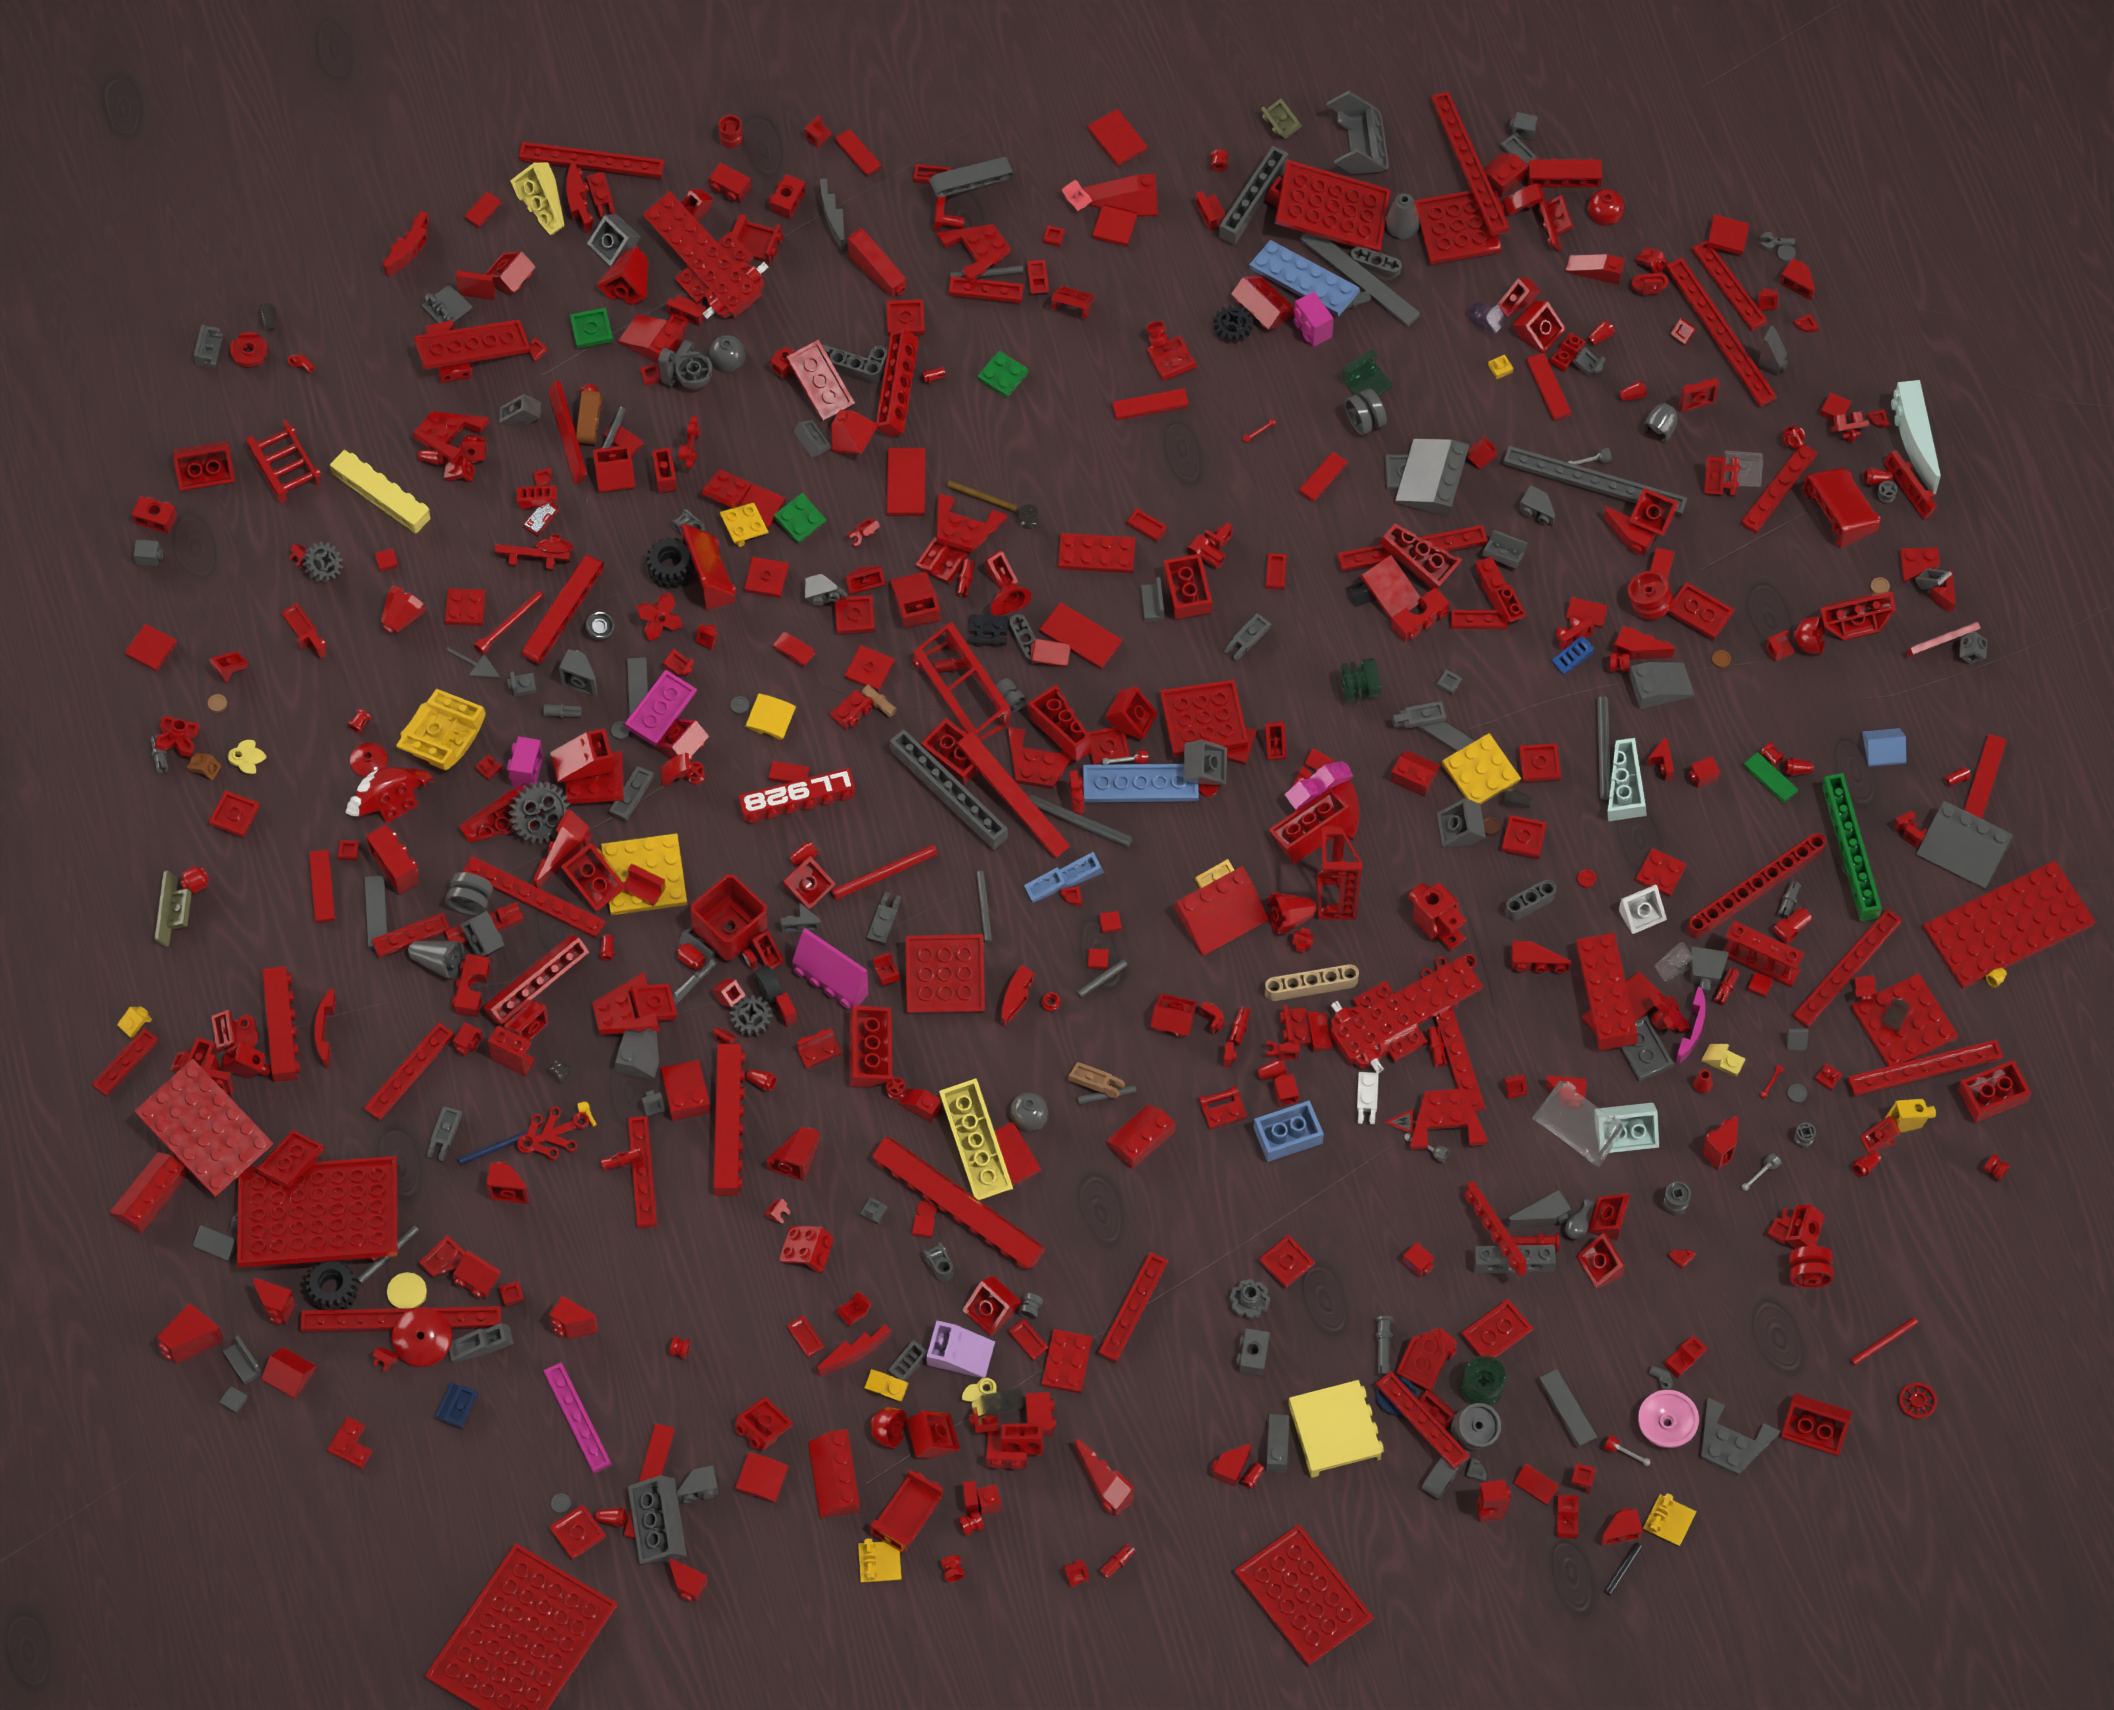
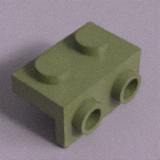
M1282 98L1268 109L1264 106L1261 108L1264 112L1263 118L1268 124H1273L1272 130L1278 137L1281 135L1284 139H1287L1302 127L1299 120Z

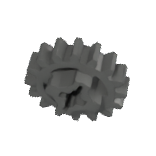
M322 541L317 544H312L305 550L307 554L303 556V559L306 560L303 566H307L308 569L305 572L311 573V579L316 577V582L323 580L326 583L340 575L339 570L343 566L339 563L343 559L338 558L340 551L335 552V546L330 548L328 542L323 545Z
M752 995L751 999L744 996L743 1002L739 1000L737 1002L738 1006H732L733 1011L730 1012L731 1024L735 1025V1031L740 1030L742 1036L745 1032L748 1033V1037H751L752 1033L759 1036V1031L765 1033V1027L771 1026L770 1021L773 1020L772 1009L768 1007L767 1001L762 1003V997L755 1000L754 995Z

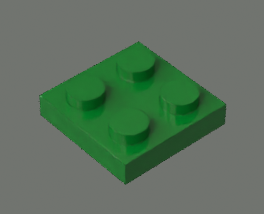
M606 308L570 314L577 349L613 342Z
M998 351L978 374L977 380L1003 397L1008 398L1027 376L1029 369L1001 351Z
M803 493L774 514L776 521L797 544L826 523L823 515Z

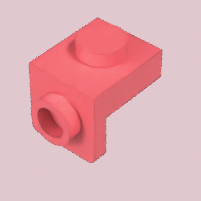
M1076 180L1062 189L1067 201L1077 211L1085 208L1092 201Z

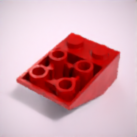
M926 571L890 580L904 629L941 620L937 597Z
M605 728L586 732L550 752L558 783L614 772L613 757Z

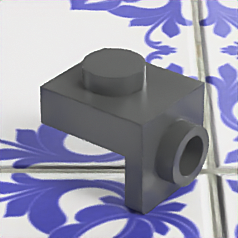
M1584 347L1573 360V363L1587 376H1590L1594 373L1598 374L1604 366L1602 364L1606 359L1604 357L1598 359Z

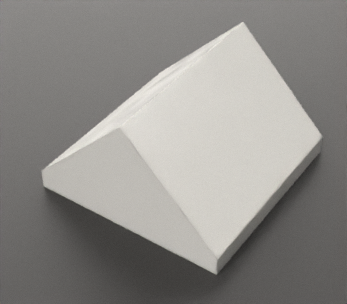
M1657 885L1621 899L1619 912L1632 934L1667 920Z

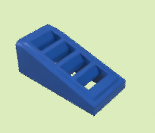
M1581 636L1552 659V662L1564 675L1593 656L1594 648L1584 636ZM1562 659L1568 664L1567 666L1562 663Z

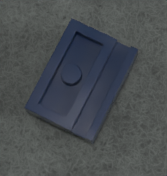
M451 1382L435 1415L436 1420H441L444 1423L463 1429L479 1395L478 1391Z

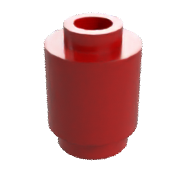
M690 943L682 944L677 950V958L691 969L699 970L706 961L704 953Z

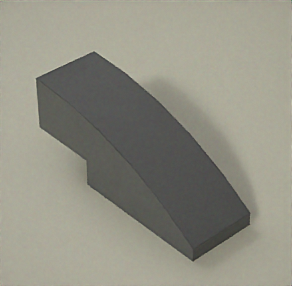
M499 1323L486 1330L480 1328L452 1341L449 1349L451 1362L476 1358L513 1345L510 1326Z

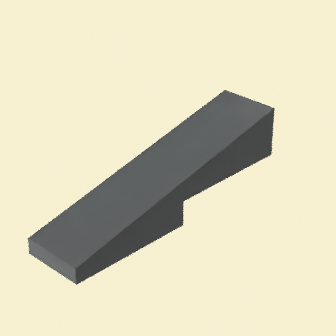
M1556 1369L1539 1377L1556 1413H1559L1576 1447L1579 1448L1595 1440L1597 1435L1559 1371Z

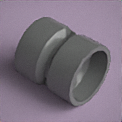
M1005 678L996 685L1010 706L1011 714L1018 711L1025 704L1027 697L1017 689V686L1011 679Z
M1680 1181L1668 1185L1663 1200V1207L1666 1212L1674 1216L1686 1212L1691 1197V1190L1688 1185Z

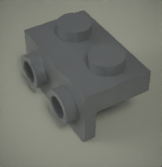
M1493 530L1482 556L1492 557L1495 561L1517 569L1524 558L1528 543Z

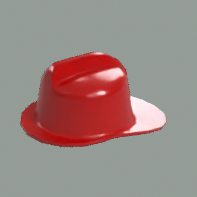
M1007 584L1001 588L997 597L993 600L991 612L997 616L1023 609L1031 600V592L1027 588L1020 587L1018 584Z

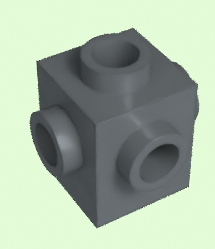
M1976 632L1960 637V658L1970 664L1986 660L1987 639Z

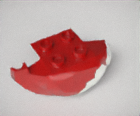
M401 767L378 769L371 772L361 781L356 796L351 797L350 802H348L346 813L359 817L381 810L387 824L419 806L413 791L419 785L425 787L429 780L434 782V779L429 772L419 769Z

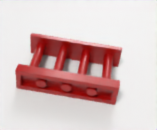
M286 420L283 421L284 431L261 442L259 440L255 441L253 435L246 438L248 449L280 504L287 501L286 493H288V490L311 479L315 481L318 487L321 485L319 478L322 477L319 469L313 467L297 440L295 428L293 425L289 426ZM289 437L292 445L269 456H264L262 453L263 448ZM295 451L298 452L300 459L277 470H272L270 466L272 462ZM303 465L309 471V473L286 484L280 483L278 480L280 476Z
M1733 921L1725 937L1729 940L1723 951L1729 952L1727 959L1792 988L1799 975L1800 969H1798V966L1805 953Z

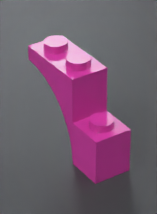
M1343 761L1325 764L1309 779L1300 780L1285 796L1295 810H1297L1329 788L1349 781L1353 774L1350 772L1349 766Z

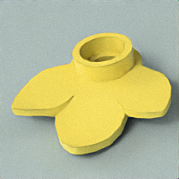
M245 740L240 742L237 748L230 750L228 760L233 766H239L242 772L255 774V764L263 762L267 756L262 750L255 748L256 742L254 740Z
M982 1378L977 1384L969 1385L962 1394V1400L972 1402V1409L977 1407L978 1416L985 1414L989 1407L998 1411L1002 1404V1398L996 1391V1384L990 1378ZM983 1386H988L989 1391H984Z

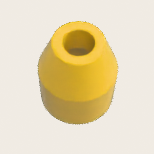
M2003 968L1994 969L1986 975V981L1991 987L1996 988L2004 981L2007 973Z

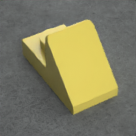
M1709 1044L1701 1062L1737 1078L1745 1058L1728 1051L1729 1044Z

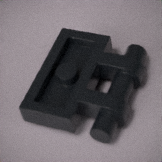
M971 614L970 634H977V636H969V644H976V646L992 644L995 647L1007 645V638L1000 637V635L1007 636L1008 616ZM983 635H994V637H983Z

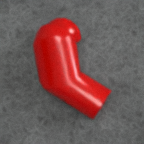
M291 355L288 357V364L292 367H304L308 373L313 372L315 366L304 355Z

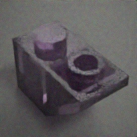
M1476 302L1465 312L1466 316L1484 332L1496 333L1508 323L1501 309L1496 304Z

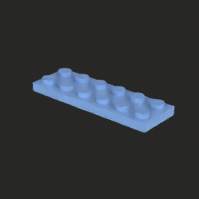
M1272 240L1265 245L1249 264V268L1252 271L1301 297L1315 291L1327 310L1338 317L1360 292L1359 287Z
M1184 764L1083 765L1084 802L1199 800L1198 784L1184 780Z

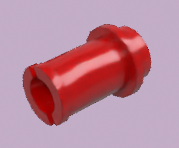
M943 366L929 371L925 369L921 373L923 382L928 384L931 381L945 378L946 375L944 374Z
M1960 767L1958 771L1946 775L1945 780L1948 786L1952 787L1963 780L1968 781L1971 774L1967 767Z
M603 935L601 937L602 945L599 955L602 960L610 961L615 955L613 952L614 937Z
M1254 1462L1249 1472L1243 1475L1242 1484L1249 1489L1257 1485L1256 1481L1265 1468L1261 1464Z

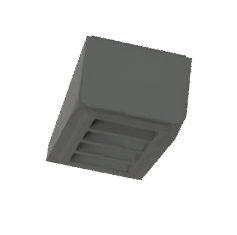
M1927 568L1915 581L1921 590H1926L1939 586L1952 573L1950 571Z
M913 1340L888 1371L898 1379L906 1381L927 1359L928 1351ZM914 1349L921 1353L919 1357L912 1352ZM911 1355L916 1361L913 1363L907 1356ZM902 1362H907L911 1367L909 1369L906 1368ZM898 1366L906 1372L904 1375L896 1370Z

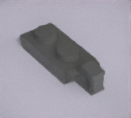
M1439 701L1407 707L1401 711V714L1393 715L1392 722L1394 727L1404 726L1405 728L1443 722L1446 721L1447 717L1443 703Z

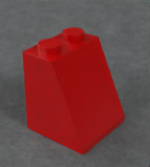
M191 1303L157 1336L158 1347L162 1351L161 1355L168 1361L173 1360L176 1364L224 1342L219 1326Z

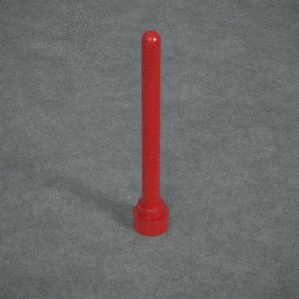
M538 591L486 638L478 639L473 644L476 651L481 655L488 652L490 644L543 597V592Z

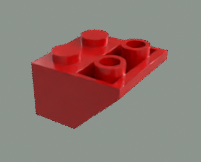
M630 445L593 450L599 493L636 488Z
M1734 1116L1732 1119L1727 1118L1722 1122L1719 1129L1716 1131L1713 1129L1706 1135L1702 1154L1717 1170L1733 1159L1737 1144V1116Z

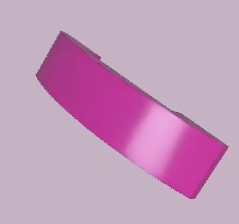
M1700 987L1697 989L1691 1012L1697 1013L1698 1016L1691 1039L1682 1038L1676 1063L1679 1064L1693 1051L1701 1035L1706 1006L1704 993Z

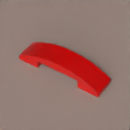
M330 989L324 996L315 1020V1041L320 1059L325 1068H329L331 1052L329 1042H324L327 1014L334 1015L336 994L334 989Z

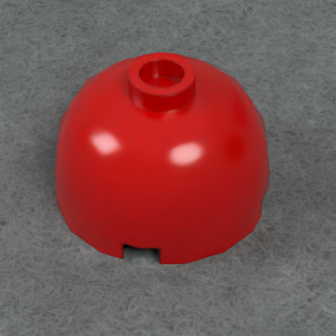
M1602 189L1592 195L1588 204L1591 220L1602 226H1608V224L1612 223L1617 224L1624 214V201L1620 194L1611 189Z
M1805 618L1798 624L1797 630L1794 631V641L1798 643L1799 648L1803 652L1808 654L1823 653L1825 640L1822 641V634H1825V627H1823L1822 618Z
M886 1407L878 1411L870 1421L871 1433L876 1442L885 1447L896 1448L905 1436V1434L901 1433L904 1427L907 1428L906 1420H908L906 1412L896 1407Z

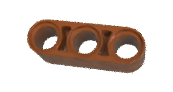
M582 391L576 434L578 443L596 444L602 400L601 392Z

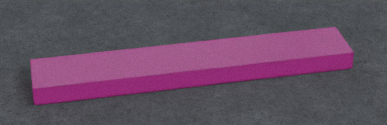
M562 1362L543 1370L593 1474L612 1466Z

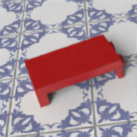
M909 1470L906 1480L879 1519H875L871 1524L870 1534L905 1554L943 1499L944 1489L937 1482L925 1479L924 1475L920 1472Z

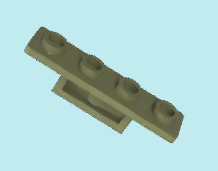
M168 870L163 873L155 931V940L164 947L169 946L172 929L187 927L191 901L190 890L176 891L178 878Z

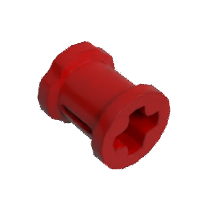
M358 709L356 716L347 723V726L353 732L361 734L363 732L362 728L367 722H370L371 716L364 710Z
M1773 742L1768 743L1760 752V755L1765 756L1773 767H1776L1785 758V754L1780 753L1774 747Z

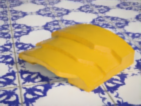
M436 689L429 700L420 705L410 723L400 733L401 739L396 747L429 761L430 765L448 770L461 759L474 741L486 715L484 707Z

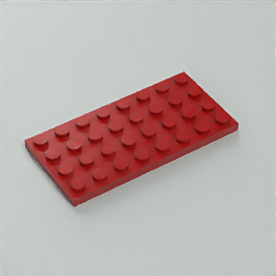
M2052 861L1923 924V929L1962 989H1965L1985 979L1986 975L1992 970L1998 968L2006 969L2094 926L2096 921L2057 862Z

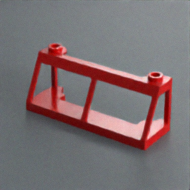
M952 622L945 625L913 651V665L917 670L925 671L961 724L962 731L967 735L972 731L981 742L1011 726L1010 706ZM946 631V642L925 653L923 652L925 647ZM947 646L950 650L953 649L955 653L958 652L970 669L949 687L946 686L927 658ZM971 674L974 675L993 703L996 712L995 715L977 729H975L950 692ZM999 718L1000 726L978 737V734L984 728Z
M1334 825L1322 827V870L1317 874L1318 920H1357L1362 862L1342 827ZM1326 837H1334L1331 862L1326 861ZM1345 841L1357 862H1344ZM1321 885H1337L1339 887L1338 904H1328L1327 907L1322 908Z

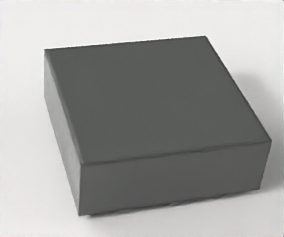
M1446 669L1436 683V686L1453 695L1463 678Z
M230 1386L220 1400V1405L237 1414L248 1399V1396Z

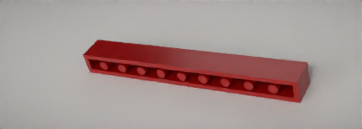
M884 1137L872 1157L877 1160L876 1163L885 1169L886 1167L892 1170L891 1174L900 1180L902 1178L908 1182L907 1186L915 1191L917 1189L920 1190L925 1199L930 1202L934 1200L938 1203L939 1209L955 1215L953 1218L959 1223L969 1225V1230L974 1234L983 1235L988 1244L992 1246L997 1245L1001 1248L1000 1252L1009 1258L1011 1256L1017 1260L1016 1263L1024 1269L1034 1268L1046 1250V1247L893 1138Z

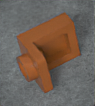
M196 752L186 768L190 772L204 774L209 780H214L221 768V764L211 754Z

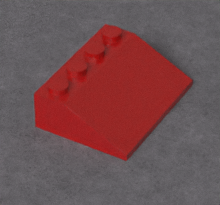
M1243 866L1176 901L1174 905L1175 911L1202 956L1269 921L1256 889Z

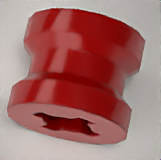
M1225 150L1212 151L1210 168L1217 172L1227 170L1228 153Z
M691 762V769L686 774V779L690 784L699 785L705 779L704 767L700 762Z
M893 1077L892 1081L887 1082V1096L893 1101L901 1100L906 1094L905 1081L900 1077Z
M674 1336L670 1347V1355H679L681 1358L686 1359L691 1340H682L680 1337Z

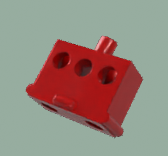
M469 363L438 367L441 383L472 377V367H470Z

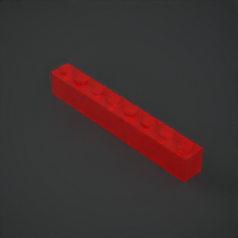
M718 1044L715 1196H739V1189H742L743 1185L742 1177H739V1171H743V1159H739V1155L743 1153V1141H740V1134H744V1123H740V1116H744V1105H741V1099L745 1098V1088L741 1087V1081H745V1069H742V1063H745V1051H742L741 1044Z

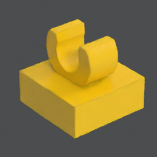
M1505 355L1488 362V366L1496 379L1513 373V367Z

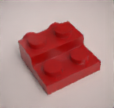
M766 1396L741 1413L735 1422L737 1433L741 1436L745 1435L750 1440L751 1446L755 1449L759 1448L762 1452L773 1445L777 1438L793 1425V1422Z

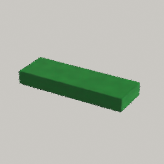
M1758 752L1744 763V767L1784 804L1798 793V789Z

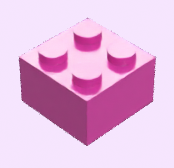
M1315 291L1296 300L1293 321L1295 326L1302 330L1305 340L1315 347L1332 338L1334 318Z
M518 736L517 742L513 743L512 746L513 758L508 761L509 779L512 781V787H518L526 783L527 787L530 788V782L535 785L537 784L543 761L541 740Z

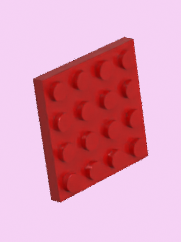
M1471 190L1414 200L1430 265L1501 253L1502 248L1498 235L1491 236Z
M1234 680L1160 690V698L1174 757L1184 756L1185 743L1198 740L1212 742L1227 747V749L1249 745Z
M983 934L906 936L907 1014L985 1012Z
M1919 973L1874 994L1872 999L1861 1000L1851 1007L1888 1067L1913 1061L1957 1040L1959 1037Z

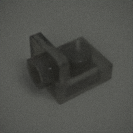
M1893 998L1881 1024L1899 1032L1911 1005L1903 999Z

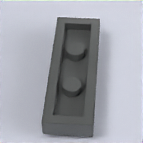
M637 766L624 786V800L614 802L609 810L610 815L627 822L654 779V773Z

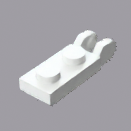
M1359 1072L1357 1098L1359 1124H1362L1364 1121L1363 1111L1371 1112L1369 1121L1370 1124H1375L1378 1073Z

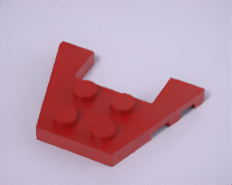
M994 224L937 233V238L944 248L963 242L976 260V263L962 268L963 274L970 284L976 281L977 276L987 272L988 267L992 264H997L1011 252L1010 246Z
M431 411L415 429L413 437L429 449L434 448L438 455L447 457L448 462L454 464L462 455V449L449 445L450 442L464 427L481 433L489 424V418Z
M939 493L937 542L972 553L987 539L988 535L994 533L999 525L1007 521V514L995 510L991 511L986 523L952 513L951 510L955 504V498Z
M1009 727L1008 734L1016 783L1054 789L1065 772L1068 763L1073 758L1063 749L1061 753L1024 748L1023 743L1026 730Z
M645 972L592 1002L601 1035L625 1033V1030H636V1032H643L644 1029L660 1030L655 1013L637 1019L635 1017L630 990L632 986L648 985Z
M1465 1089L1425 1091L1410 1144L1411 1150L1428 1149V1129L1468 1127L1470 1146L1487 1145V1138Z

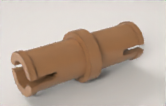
M867 685L862 690L861 694L866 698L870 696L873 706L882 710L889 718L896 713L897 708L888 702L883 694L880 695L870 685Z

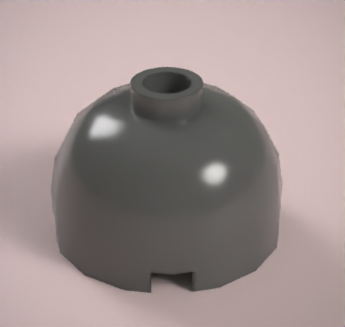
M731 335L718 337L710 346V361L715 366V369L724 373L734 372L739 366L741 368L746 360L745 347L742 341Z
M700 352L685 353L676 362V377L679 383L686 388H702L711 378V361L707 356L701 355Z
M1033 1092L1022 1093L1012 1101L1010 1118L1020 1131L1032 1132V1130H1039L1047 1123L1049 1117L1048 1105L1039 1094Z

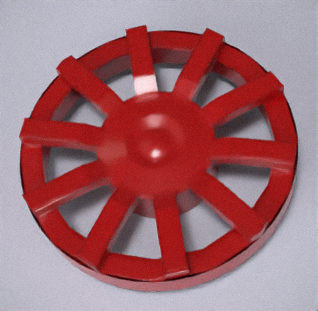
M1915 1382L1908 1384L1901 1391L1899 1397L1900 1408L1908 1417L1917 1420L1927 1418L1936 1409V1393L1930 1386L1924 1383ZM1916 1387V1392L1913 1393L1910 1388ZM1919 1387L1925 1389L1923 1393L1919 1392ZM1907 1391L1911 1397L1904 1396V1393ZM1929 1391L1932 1396L1926 1397L1925 1394ZM1903 1399L1909 1400L1910 1402L1903 1404ZM1932 1399L1934 1401L1933 1405L1927 1403V1401ZM1911 1405L1912 1407H1911V1409L1908 1411L1905 1407ZM1924 1406L1930 1407L1932 1409L1928 1412ZM1914 1409H1917V1414L1912 1413ZM1920 1409H1922L1925 1414L1920 1415Z

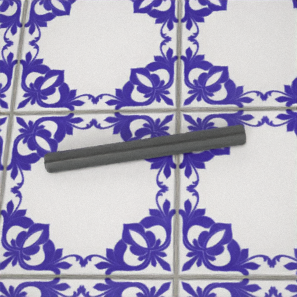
M1600 696L1598 697L1600 798L1602 800H1609L1611 785L1608 698Z
M1034 795L1029 796L1031 801L1042 812L1126 847H1129L1133 841L1132 836Z

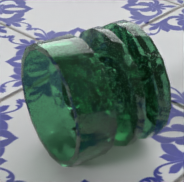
M1373 657L1360 660V669L1357 668L1354 661L1350 662V669L1347 663H1341L1340 681L1348 702H1354V694L1358 701L1361 700L1362 691L1365 692L1368 699L1381 696L1379 672Z
M1487 1355L1477 1356L1470 1360L1466 1366L1461 1385L1462 1394L1467 1402L1470 1404L1485 1403L1492 1406L1499 1401L1507 1377L1505 1367L1501 1361Z

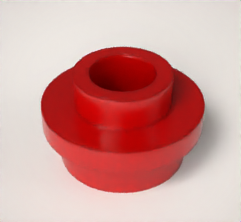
M1048 992L1042 997L1041 1003L1044 1009L1054 1011L1060 1007L1061 999L1058 994ZM1052 1000V1001H1054L1055 1003H1054V1004H1048V1001Z

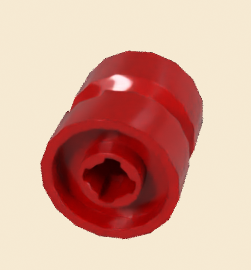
M726 115L719 121L720 142L723 146L735 148L743 141L742 122L735 115Z

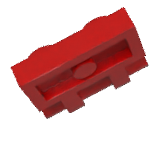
M1707 456L1704 493L1723 495V488H1729V495H1736V489L1739 488V482L1737 481L1738 472H1740L1738 457H1732L1731 464H1726V457ZM1725 471H1731L1729 481H1724Z
M1077 770L1070 771L1071 803L1073 812L1082 815L1084 812L1082 777H1078Z

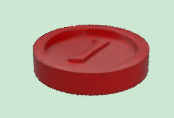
M1200 784L1199 791L1204 797H1213L1218 792V785Z
M1584 869L1578 873L1577 882L1581 887L1591 888L1596 883L1597 877L1592 870Z
M923 1200L918 1204V1215L934 1217L936 1215L937 1207L933 1201Z

